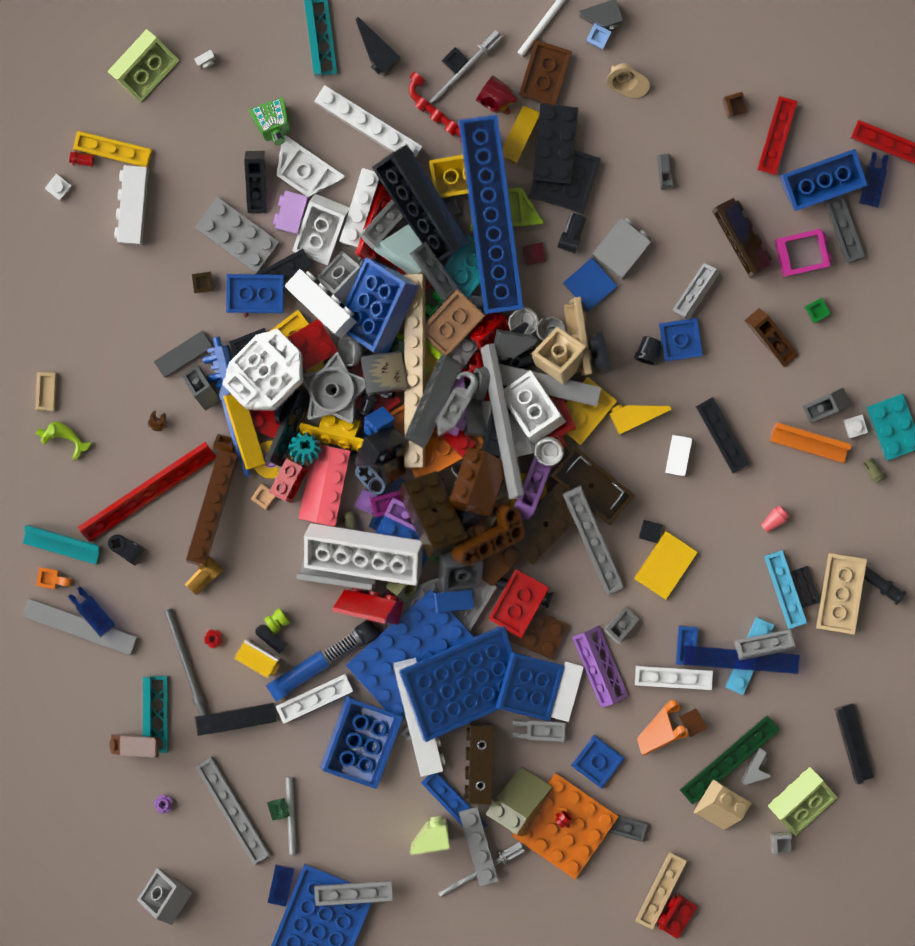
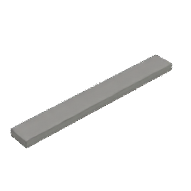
M493 343L480 349L484 367L490 373L488 391L509 499H515L523 496L524 492L496 347Z

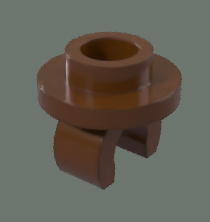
M154 410L148 420V426L154 431L165 429L167 427V422L165 421L166 413L157 418L156 411Z

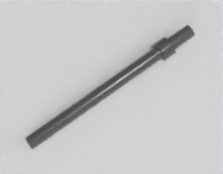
M172 608L165 610L167 621L194 696L192 698L194 705H197L200 716L208 714L204 705L206 701L200 693Z

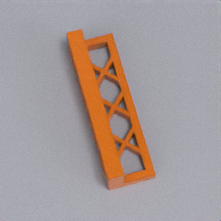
M778 422L775 423L770 442L841 463L845 462L847 451L851 449L852 445Z

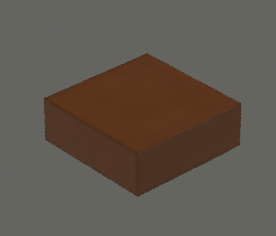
M217 434L213 449L232 453L234 448L232 437Z

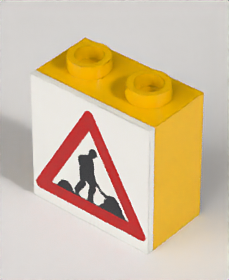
M247 638L234 659L268 678L270 675L274 676L280 667L278 662L281 657Z

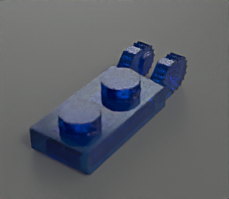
M872 152L865 174L867 186L862 187L859 204L875 208L879 207L887 173L888 155L882 157L881 168L874 167L877 153Z
M80 586L77 590L85 601L80 604L74 595L70 594L67 597L101 638L115 627V623L93 597L89 596Z

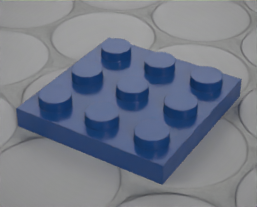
M511 652L496 708L550 721L565 666Z

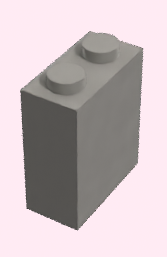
M620 218L591 255L620 279L623 278L651 243L648 240L650 237L644 231L638 232L634 229L635 225L627 218L625 220Z

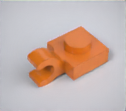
M39 567L36 586L56 589L57 584L71 586L72 578L59 576L60 570Z

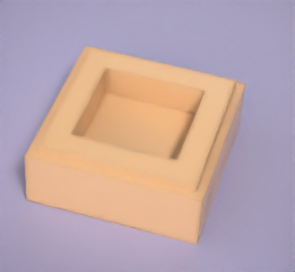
M261 483L251 497V500L267 510L276 496L270 494V489Z

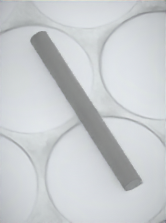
M286 777L289 855L297 854L294 785L293 777Z

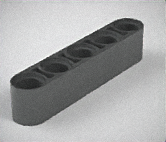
M445 354L440 356L406 431L405 439L422 448L426 446L435 428L436 420L461 368L460 362Z

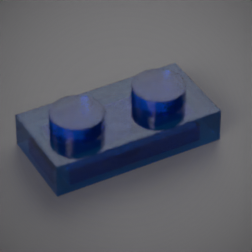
M275 865L267 903L287 906L295 868Z

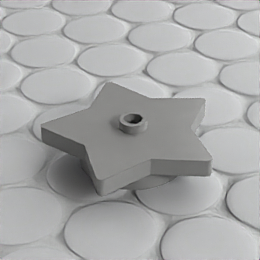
M336 352L320 371L302 374V383L310 394L308 419L314 420L334 415L354 424L356 400L366 390L364 378L351 374L341 355ZM333 388H337V392L333 395Z

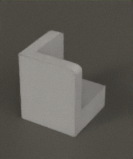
M790 832L770 833L771 852L774 855H778L781 852H791L792 834Z

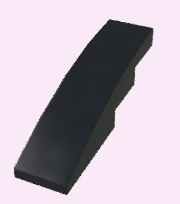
M274 703L194 717L198 736L277 722Z

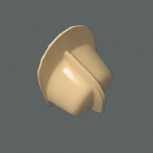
M627 63L612 65L611 73L607 77V85L610 89L628 98H640L648 92L650 88L648 79L635 71L633 66Z

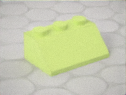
M146 29L108 70V73L138 101L142 102L179 62V59Z
M809 767L792 784L788 785L778 797L774 798L768 807L796 837L838 797Z
M435 816L426 822L411 843V855L450 849L446 818L442 819V816Z

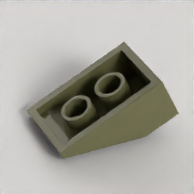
M521 767L495 798L486 815L514 834L524 836L553 787Z

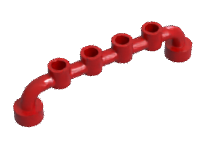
M414 71L410 76L412 81L408 89L410 97L416 102L414 106L422 112L427 110L431 114L429 118L437 124L441 121L446 125L444 130L452 136L455 133L460 136L459 126L416 92L417 85L422 87L426 80Z

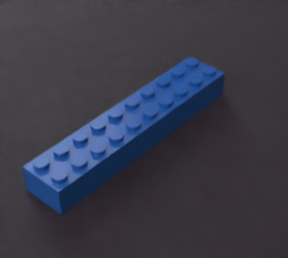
M498 115L458 120L484 313L523 309Z

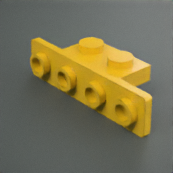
M329 415L322 417L318 427L303 423L299 425L302 436H305L306 432L309 433V437L315 434V440H320L325 444H335L344 449L350 448L359 452L364 440L357 438L361 427V421L355 420L354 424H351L339 417Z

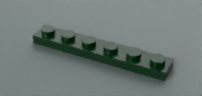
M767 715L764 716L679 790L693 805L705 794L713 779L720 782L779 731V728Z

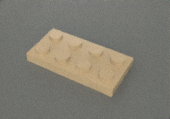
M828 553L817 629L855 635L867 558Z

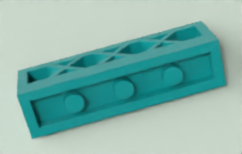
M304 0L314 76L336 75L337 67L328 0ZM324 3L325 11L321 16L314 12L313 4ZM320 21H323L328 28L323 35L316 31V26ZM323 39L330 44L326 54L320 51L318 47ZM325 58L332 62L333 70H321V64Z
M25 525L23 531L26 532L23 544L92 564H97L102 549L101 545L31 525Z
M144 676L143 735L153 737L154 731L156 733L154 737L159 736L163 740V749H159V753H168V676ZM153 680H163V689L159 693L153 689ZM157 697L163 702V708L159 712L153 708V701ZM157 716L163 721V728L159 732L153 727V720Z

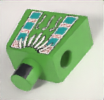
M283 97L248 109L253 122L265 141L273 140L275 145H281L285 142L284 135L289 134L291 129L288 110Z

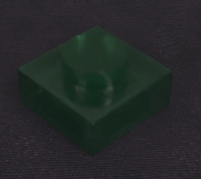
M285 798L267 802L272 821L290 816Z

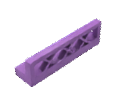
M600 626L573 636L572 639L600 707L615 704L628 697ZM594 632L598 639L597 643L593 641V638L591 636V634ZM600 651L604 653V661L600 658ZM607 669L611 670L612 678L608 677ZM615 686L619 689V692L621 694L618 697H616V694L614 692Z

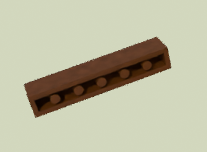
M218 450L187 554V563L204 568L207 566L238 461L237 454Z

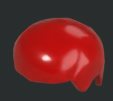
M480 353L473 355L467 362L468 368H463L461 372L473 373L474 369L484 367L482 355ZM464 377L465 381H471L468 377Z

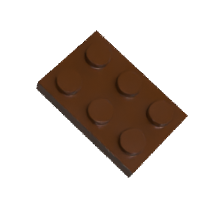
M535 40L518 96L543 104L556 105L572 51Z
M537 611L522 638L506 630L509 641L553 660L568 624Z

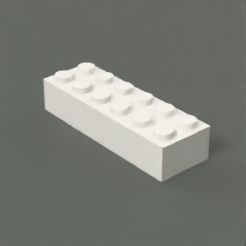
M310 523L304 535V568L416 586L422 573L423 545L420 540Z

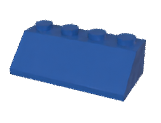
M855 149L779 176L784 192L794 211L867 186Z

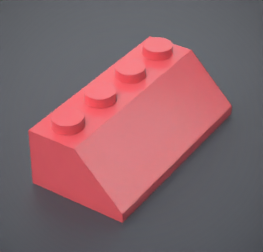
M320 445L319 447L322 449L321 453H318V460L313 459V463L309 464L298 519L336 526L351 451Z

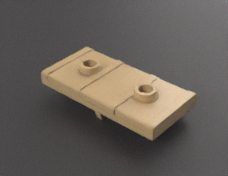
M576 297L569 301V305L565 304L563 306L567 333L572 334L571 337L577 339L587 348L575 373H580L581 377L592 374L590 364L592 352L587 343L585 329L587 318L585 311L582 309L581 297Z

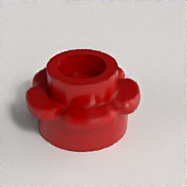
M213 629L208 630L206 636H204V643L209 648L220 646L223 641L221 632L218 630L214 631Z
M562 810L560 813H556L555 821L561 828H569L573 819L566 811Z

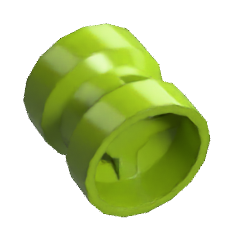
M281 608L275 610L272 616L268 615L264 618V621L274 634L280 631L282 626L290 624L289 619Z

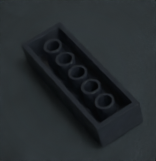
M407 144L392 152L372 167L406 222L421 243L426 242L439 261L469 243L466 235L462 232L454 216L450 213L445 202Z

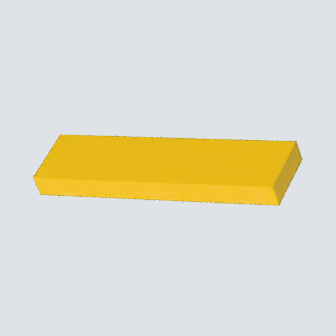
M77 131L73 150L147 168L152 154V149L81 131Z
M232 394L223 396L245 469L248 470L265 464L249 409H246Z

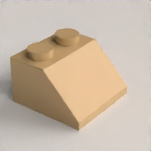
M556 327L535 349L532 356L534 364L564 385L576 373L587 348Z
M713 779L695 808L694 813L725 830L742 820L752 803Z

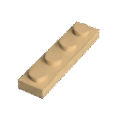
M671 852L668 853L635 919L636 922L653 930L687 860Z

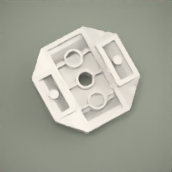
M278 329L258 334L229 362L223 385L246 409L275 410L303 382L302 353Z

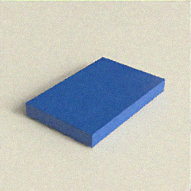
M226 274V313H284L285 275Z

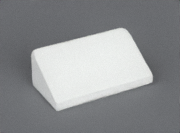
M672 435L665 473L685 476L692 438Z

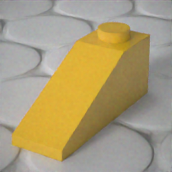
M523 105L502 148L504 160L517 166L539 118V112Z
M620 404L611 409L612 413L609 416L618 435L672 409L670 406L627 405L623 407Z

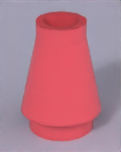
M781 506L775 507L761 526L769 533L771 530L788 522L787 519L790 516Z

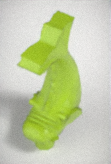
M58 421L50 423L46 431L38 428L35 433L42 437L41 442L44 445L51 438L56 437L73 441L76 445L73 460L78 459L81 451L88 450L92 443L81 442L70 427Z

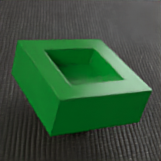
M822 297L804 307L813 324L831 314Z

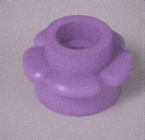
M159 795L158 799L154 801V807L157 808V812L163 814L164 812L168 813L171 811L173 804L171 797Z

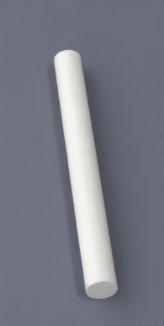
M556 0L517 52L520 56H525L566 0Z

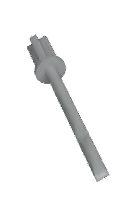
M496 30L481 45H477L480 50L430 100L431 104L436 103L483 54L487 57L489 56L488 53L503 39Z
M519 842L503 852L499 851L500 857L493 860L494 865L496 866L501 862L507 865V862L524 853L525 850L522 844ZM476 871L438 892L439 896L443 897L477 877Z

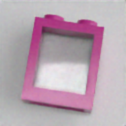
M822 229L774 240L783 278L828 268L832 262L830 251H827L825 246L828 243L825 232L822 233Z

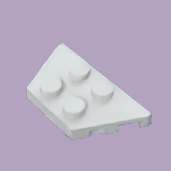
M284 135L285 142L281 144L276 175L281 180L309 198L345 177Z

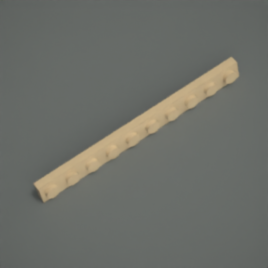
M404 274V276L419 285L404 318V368L408 389L405 391V434L425 390L424 274ZM408 440L405 447L406 468L425 467V447L422 448Z

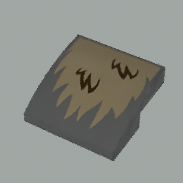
M402 352L361 357L367 395L385 394L391 391H406L408 389Z

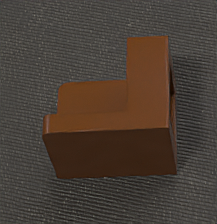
M743 92L723 98L722 102L727 119L746 113L742 98L744 96Z
M696 708L683 715H678L684 728L688 729L689 737L707 729Z

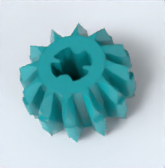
M308 432L305 433V436L298 433L297 438L293 437L291 439L292 444H289L290 456L295 457V462L302 460V465H305V461L312 464L313 459L318 460V453H321L322 448L319 447L320 440H315V434L309 437Z

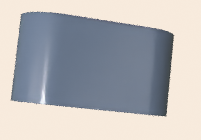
M371 466L356 467V477L372 494L379 495L385 491L386 485H384L383 479ZM361 467H363L364 469L368 468L369 470L367 471V473L371 477L373 474L376 476L375 478L371 479L368 484L365 482L366 480H368V478L365 475H359L361 473ZM376 480L382 483V489L379 492L373 491L371 487L372 483Z

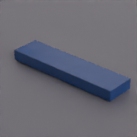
M439 773L428 775L421 784L463 827L459 811L472 807ZM481 818L485 828L488 824Z

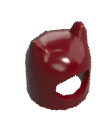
M492 75L482 88L476 101L491 112L509 115L511 112L509 106L511 103H516L517 98L513 95V90L507 84Z

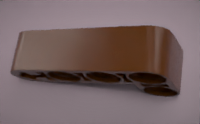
M507 504L497 506L495 517L498 525L457 545L452 551L453 559L465 566H471L522 540L525 530L519 510Z

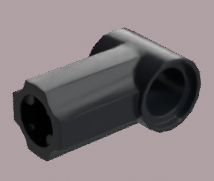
M571 213L557 248L575 254L586 221L585 217Z

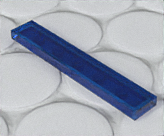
M684 645L683 665L798 674L799 654L774 653L739 660L736 649Z

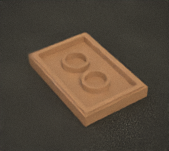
M457 289L425 323V338L442 354L448 356L486 314Z

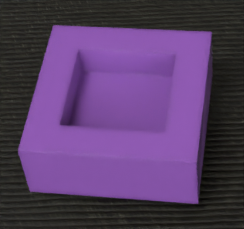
M363 489L354 506L372 515L373 512L369 498L376 497V495Z

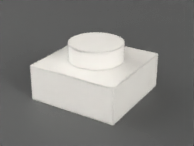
M209 50L194 60L199 68L203 67L206 69L214 64L213 61L216 58L212 51Z
M56 174L45 189L61 201L72 188V185Z
M863 414L843 420L848 438L868 433Z

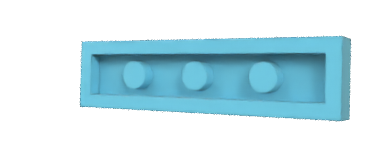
M783 550L765 555L764 559L787 628L791 629L806 624L807 622Z
M756 617L747 638L770 634L774 625ZM738 657L725 687L743 695L760 657L739 660Z

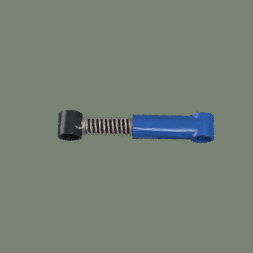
M365 620L354 628L355 630L351 635L348 634V637L345 636V639L342 638V641L339 640L340 642H336V645L333 644V647H328V650L325 649V652L319 650L299 665L268 683L266 687L274 700H280L309 679L329 668L332 660L335 661V658L338 659V657L347 653L346 651L349 652V649L352 650V647L355 648V645L366 644L380 635L373 621Z

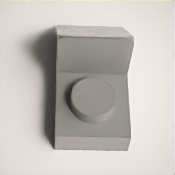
M625 606L605 627L604 631L619 644L638 622L639 618Z
M758 748L755 751L741 779L743 784L747 785L772 777L770 774L759 769L760 766H764L768 757L765 750Z

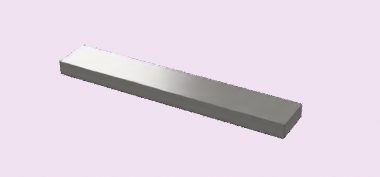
M499 364L502 383L505 386H509L529 372L528 370ZM532 372L548 396L597 407L601 387L568 380L563 385L550 375Z
M579 486L564 493L563 497L606 595L608 596L625 588L582 488Z
M30 598L22 615L24 618L128 655L132 654L137 640V636Z
M213 757L195 766L253 865L269 857L271 854Z

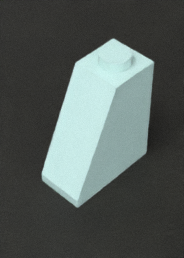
M409 224L381 241L374 248L376 253L406 273L424 274L409 254L422 244Z

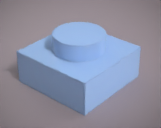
M594 23L586 42L603 50L611 35V31Z

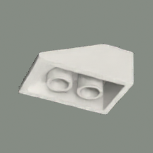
M314 194L309 201L292 251L297 252L304 249L308 258L328 265L350 208Z
M531 370L504 389L507 406L534 444L566 422Z

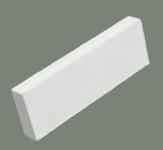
M565 661L551 717L569 722L584 666Z

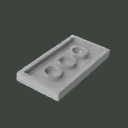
M219 197L215 199L195 226L198 231L255 273H258L279 244L276 239Z

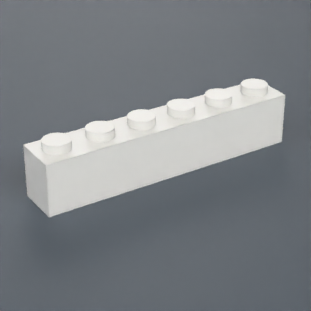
M325 85L314 101L315 105L390 152H394L407 144L417 159L423 150L422 146Z
M416 658L394 663V670L420 776L422 777L443 772L442 765L446 763L443 753L439 754L438 747H441L439 737L428 742L423 741L399 670L417 663Z

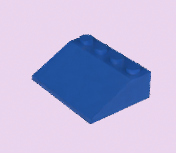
M366 257L343 308L346 306L354 314L352 318L357 321L346 334L372 352L389 353L419 285L408 277Z
M346 695L320 768L324 772L377 789L403 716Z

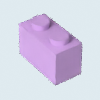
M285 191L284 195H280L278 206H281L280 212L275 214L273 224L276 225V230L298 235L309 199L307 196Z

